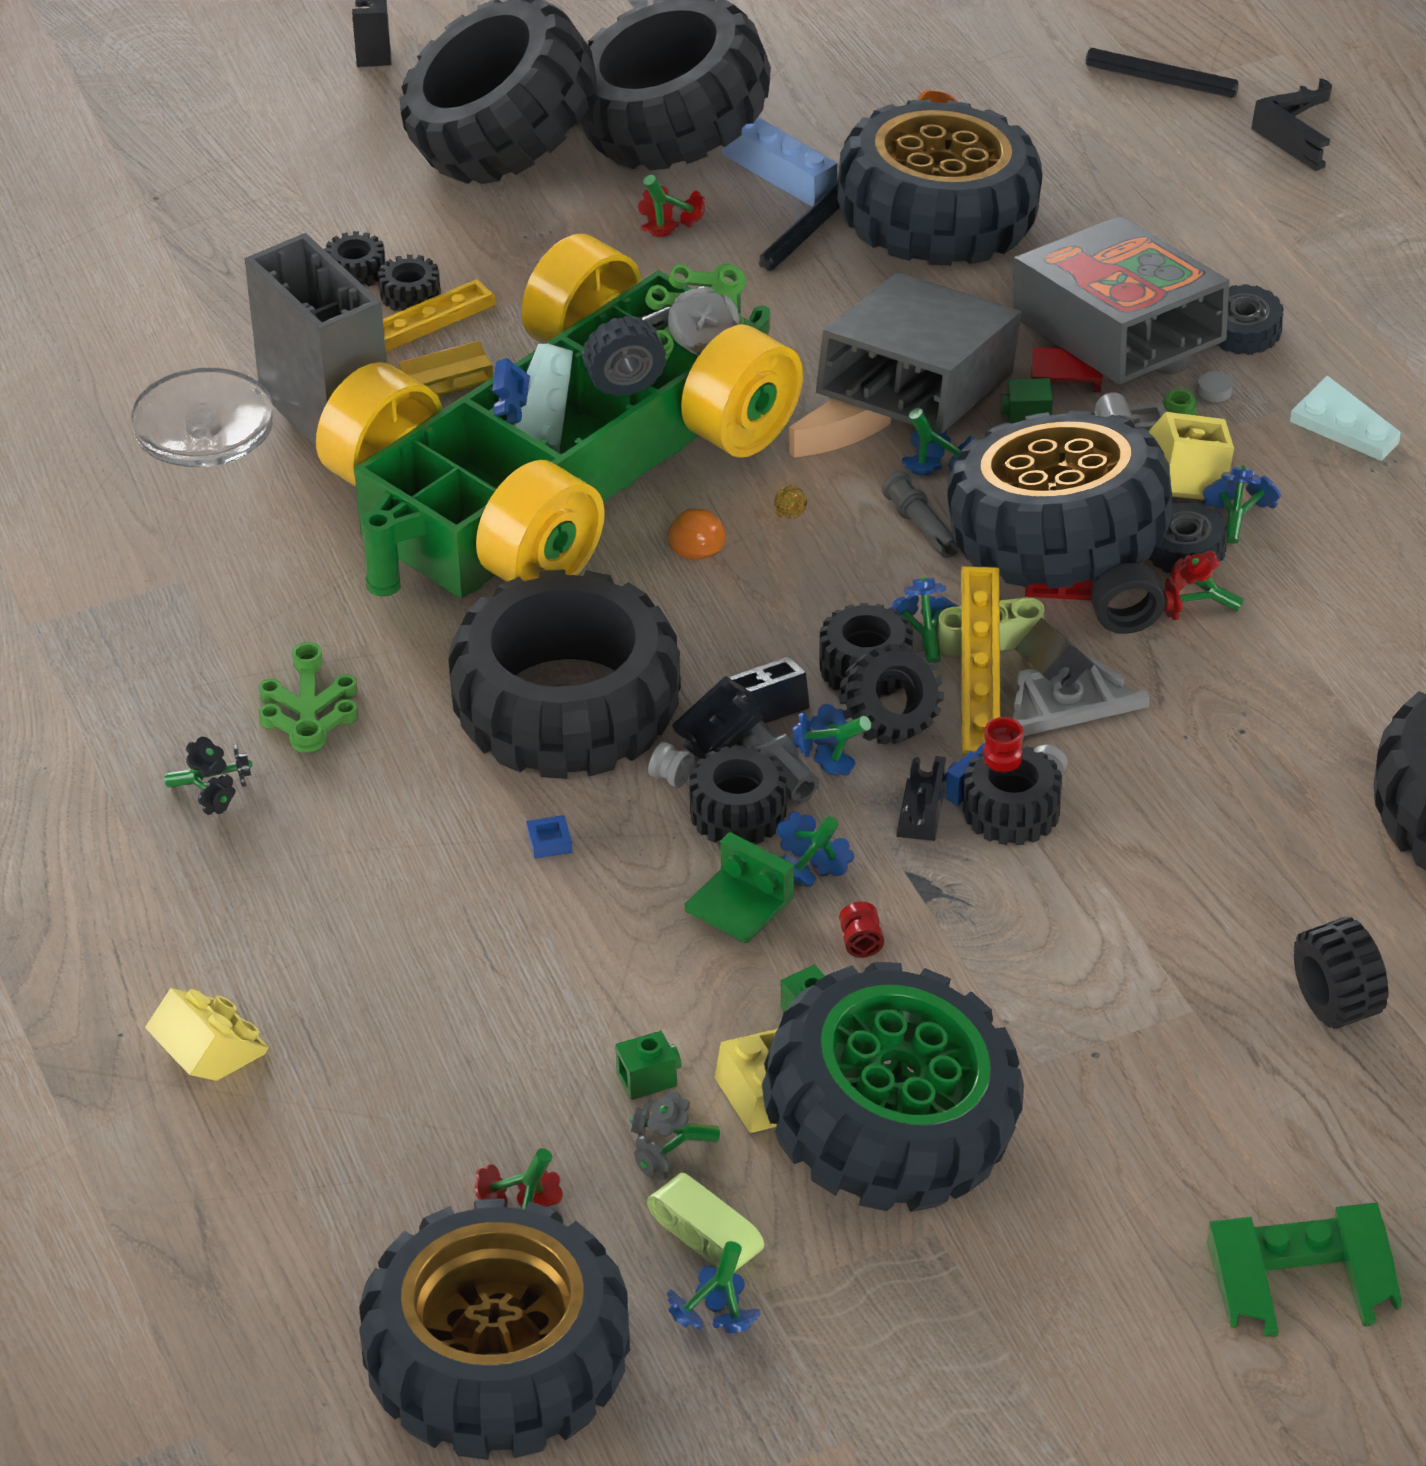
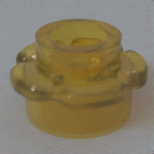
M788 485L780 489L774 498V506L777 508L775 513L779 517L798 518L807 506V498L802 490L795 485Z

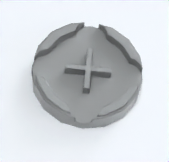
M695 288L681 293L675 299L668 315L669 332L675 341L689 351L701 353L721 332L732 326L739 325L738 309L729 297L724 294L723 296L714 293L715 290L709 288Z

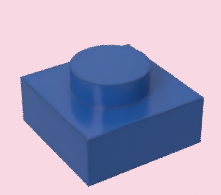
M565 815L526 821L527 834L534 859L573 853L572 840Z

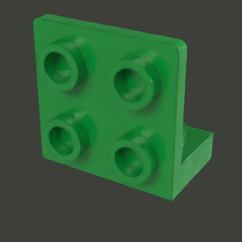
M729 832L720 841L721 869L685 903V912L743 943H749L794 898V865Z

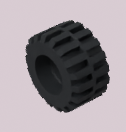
M860 603L859 606L851 604L845 606L844 610L837 609L832 612V617H827L823 621V627L820 628L819 667L824 682H829L830 688L833 690L840 689L841 694H844L846 690L840 688L841 680L848 677L845 672L849 666L856 663L855 660L875 648L885 647L888 644L898 643L899 648L905 644L913 646V629L908 624V619L904 615H898L897 610L893 608L886 609L881 604H876L875 606L868 605V603ZM880 674L876 684L877 697L880 698L881 694L895 693V688L901 689L903 686L894 677Z
M893 643L885 647L875 648L855 660L856 663L848 667L845 672L848 677L841 680L840 688L846 691L839 696L840 704H846L847 710L842 712L845 720L850 717L854 720L861 716L869 718L871 728L864 732L862 738L868 741L877 738V744L885 745L890 742L896 744L921 733L934 723L932 718L938 716L941 711L937 703L944 700V692L938 691V686L942 685L943 682L941 676L936 678L933 671L937 669L934 662L927 664L924 661L927 656L925 653L919 651L913 654V646L905 644L899 648L898 643ZM880 674L890 675L902 684L907 698L906 707L902 714L892 713L880 703L876 693V684Z
M736 746L734 749L723 747L717 753L714 751L707 753L706 759H699L695 763V768L690 772L689 795L692 824L697 826V831L701 835H708V840L715 843L721 841L729 832L755 844L764 842V837L771 838L776 834L778 824L784 820L787 813V782L783 766L779 761H774V756L771 754H762L761 749L754 747L751 750L745 749V746Z
M1025 746V748H1022L1021 764L1012 771L999 772L988 768L984 763L983 751L980 752L979 758H973L969 762V767L965 770L963 813H965L967 824L972 825V830L976 834L983 833L984 839L990 842L997 840L999 844L1007 845V843L1024 845V841L1033 843L1039 840L1040 835L1047 836L1050 834L1052 827H1056L1059 821L1062 775L1061 771L1057 770L1055 761L1047 760L1048 755L1042 751L1034 752V748Z
M1343 917L1298 934L1296 942H1294L1293 956L1299 987L1310 1009L1325 1026L1337 1029L1383 1012V1009L1387 1006V998L1389 996L1385 965L1376 943L1359 921L1354 920L1352 917Z

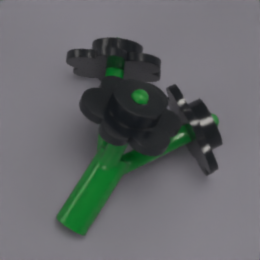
M199 737L196 742H189L186 746V751L189 753L186 757V763L191 769L168 772L164 776V782L168 788L191 784L196 785L202 789L198 795V803L203 806V812L207 815H211L213 812L221 814L227 810L236 792L235 788L232 787L233 778L225 773L238 771L242 787L246 786L245 777L252 775L251 767L253 762L248 759L247 753H239L238 745H233L236 763L226 765L225 760L222 758L224 756L223 749L215 746L209 738ZM223 774L218 779L215 777L209 779L207 783L203 781V778Z

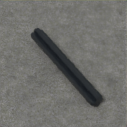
M1089 48L1086 54L1085 64L1089 67L1234 98L1238 92L1239 81L1237 79L1096 48Z
M837 184L760 255L759 265L761 268L765 267L767 271L774 270L840 208L837 200Z

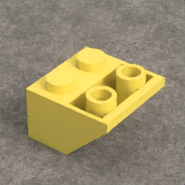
M1165 412L1148 431L1165 453V458L1169 463L1172 497L1204 500L1203 490L1214 481L1219 480L1223 472H1230L1234 446L1225 419Z
M170 988L145 1027L189 1075L214 1081L220 1080L265 1055L270 1048L258 1036L260 1033L259 1029L236 1013L237 1007L234 1003L219 995L216 998L207 997L194 989H189L186 992Z
M778 1029L720 1043L714 1078L749 1133L777 1127V1124H770L765 1110L762 1082L766 1075L764 1063L775 1032Z

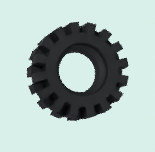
M353 231V235L348 236V233L345 232L341 233L342 238L335 236L332 238V242L328 241L324 250L362 285L366 283L368 286L374 285V280L379 282L378 274L382 265L386 266L384 244L382 240L379 241L377 236L374 235L370 238V233L364 232L361 236L359 231Z
M407 254V259H402L400 255L395 257V262L389 259L386 261V266L382 265L378 274L380 298L386 307L390 305V308L394 311L399 307L401 311L440 295L438 266L436 263L433 264V260L430 258L424 261V256L418 255L416 259H413V254Z

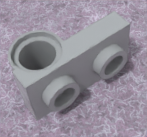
M1109 393L1097 401L1093 412L1095 416L1107 417L1115 415L1131 420L1135 428L1144 427L1149 431L1166 410L1162 402L1128 406L1124 396L1118 393Z

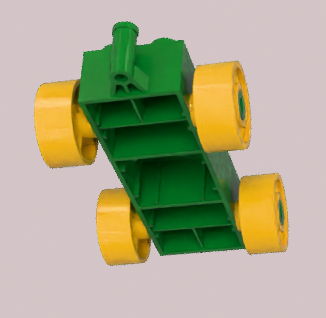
M574 234L556 243L541 258L528 280L522 300L521 316L523 326L531 338L541 344H551L573 351L559 453L548 447L547 440L538 441L506 421V414L499 417L494 416V405L496 402H499V396L492 392L494 377L442 410L441 402L432 389L388 363H371L354 371L333 392L322 412L316 433V449L324 467L356 487L360 535L363 536L367 573L365 582L367 590L371 594L383 597L397 593L401 589L399 560L461 599L479 590L484 583L495 576L506 582L520 577L523 581L539 578V572L561 569H565V575H578L590 560L599 542L604 524L603 502L621 489L632 485L637 478L669 456L680 452L688 443L700 436L730 455L740 458L754 455L763 450L779 435L789 421L797 405L803 383V366L799 355L793 349L768 336L770 331V309L767 306L755 307L749 320L743 318L744 324L732 326L721 332L701 353L689 351L674 340V347L669 358L666 359V366L662 369L663 373L661 376H658L654 384L646 387L644 391L633 393L630 396L620 395L617 397L612 394H604L601 389H597L594 386L582 358L584 344L588 341L589 335L595 332L601 324H606L611 319H620L623 316L642 318L659 311L651 309L645 301L648 290L654 285L663 286L668 292L684 293L692 288L688 286L683 289L673 287L669 283V275L660 270L655 271L641 281L640 270L633 259L588 234ZM657 294L652 295L653 299L662 301L661 296ZM741 294L737 295L738 313H741ZM536 350L514 364L527 373Z

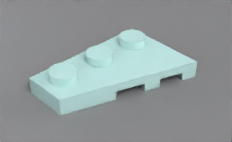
M538 344L527 370V374L530 376L527 405L520 407L522 420L513 426L538 441L547 440L548 447L559 453L573 351L551 344Z
M1328 375L1291 410L1290 422L1380 461L1400 441L1401 432Z

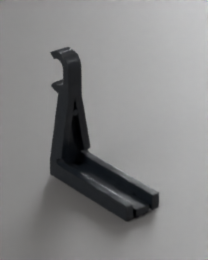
M1319 78L1318 89L1315 91L1309 90L1306 86H1300L1298 92L1257 100L1251 129L1313 170L1317 171L1325 168L1326 162L1322 160L1324 152L1322 148L1329 145L1330 139L1295 116L1310 107L1328 101L1331 95L1332 84L1325 79Z

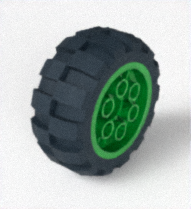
M873 962L861 973H858L854 966L851 965L818 980L815 986L812 985L799 993L785 1010L764 1063L766 1075L762 1082L765 1110L770 1124H777L775 1134L778 1143L793 1164L804 1161L812 1169L811 1181L836 1196L839 1190L842 1189L859 1196V1206L888 1211L894 1206V1203H906L910 1212L934 1208L946 1203L950 1195L956 1199L969 1193L986 1180L994 1164L1001 1161L1016 1129L1015 1124L1023 1109L1024 1082L1021 1070L1018 1068L1020 1063L1017 1051L1006 1027L995 1028L993 1026L992 1009L972 991L964 996L949 987L951 978L926 968L923 969L920 975L902 971V963ZM884 1061H891L890 1064L887 1065L884 1063Z

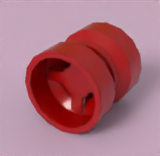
M999 717L990 720L986 724L984 729L986 744L983 750V759L988 768L994 771L1008 772L1016 769L1021 764V744L1024 731L1018 721L1012 718Z
M861 901L845 906L839 914L841 930L844 933L843 939L846 951L858 958L875 955L883 948L885 943L882 928L879 926L880 920L877 908L871 903Z

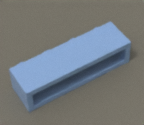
M759 117L754 124H746L742 128V135L725 148L722 147V155L811 207L837 184V162Z

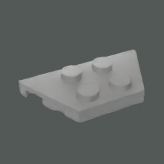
M1088 655L1086 657L1094 663L1093 667L1090 670L1087 668L1075 683L1067 688H1064L1060 683L1068 675V667L1061 668L1058 674L1050 681L1035 668L1019 671L1013 719L1022 725L1023 736L1147 708L1150 703V695L1143 689L1138 693L1125 685V677L1115 671L1106 669L1103 663Z

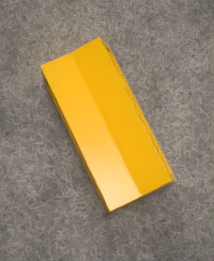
M480 340L401 361L398 364L399 370L432 389L438 397L482 385L493 378L492 363L487 357Z

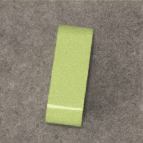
M1031 597L999 601L1000 651L1015 649L1041 618L1044 619V605L1042 602ZM961 606L947 608L939 615V650L944 655L950 657L961 656Z
M685 1173L678 1174L647 1199L648 1208L655 1220L716 1268L719 1265L725 1243L728 1241L736 1242L742 1247L735 1271L764 1249V1240L751 1222Z

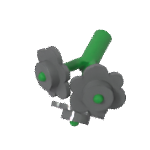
M674 1090L667 1092L661 1100L654 1102L652 1106V1099L647 1098L644 1108H636L634 1116L630 1117V1122L632 1123L631 1132L638 1134V1138L635 1141L637 1149L634 1151L636 1163L640 1170L649 1178L657 1177L661 1181L668 1177L667 1171L671 1169V1163L666 1154L686 1140L717 1142L720 1137V1129L716 1125L688 1123L689 1115L686 1111L690 1107V1101L685 1097L681 1098V1095ZM646 1127L652 1132H660L665 1137L670 1136L672 1133H676L677 1136L660 1147L657 1142H650L645 1138Z

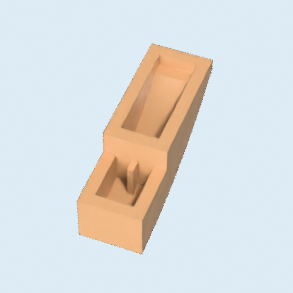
M832 398L789 427V455L794 458L816 455L854 444L890 425L891 417Z

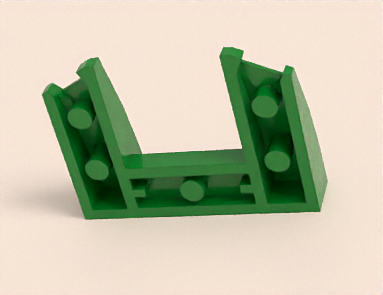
M1378 1202L1336 1207L1335 1216L1331 1219L1254 1227L1252 1216L1209 1221L1207 1245L1230 1327H1237L1241 1314L1264 1320L1263 1335L1277 1337L1278 1325L1266 1271L1343 1262L1363 1327L1370 1326L1376 1322V1314L1372 1308L1390 1298L1391 1304L1396 1310L1401 1308L1402 1298L1394 1260Z

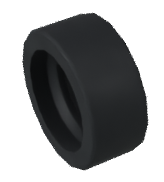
M1126 563L1112 567L1101 574L1094 582L1091 590L1092 605L1098 621L1105 629L1117 634L1135 633L1146 629L1154 624L1162 615L1165 607L1164 593L1158 577L1151 568L1142 564ZM1135 588L1148 591L1147 595L1139 603L1131 607L1117 609L1108 606L1109 602L1116 595L1125 590Z

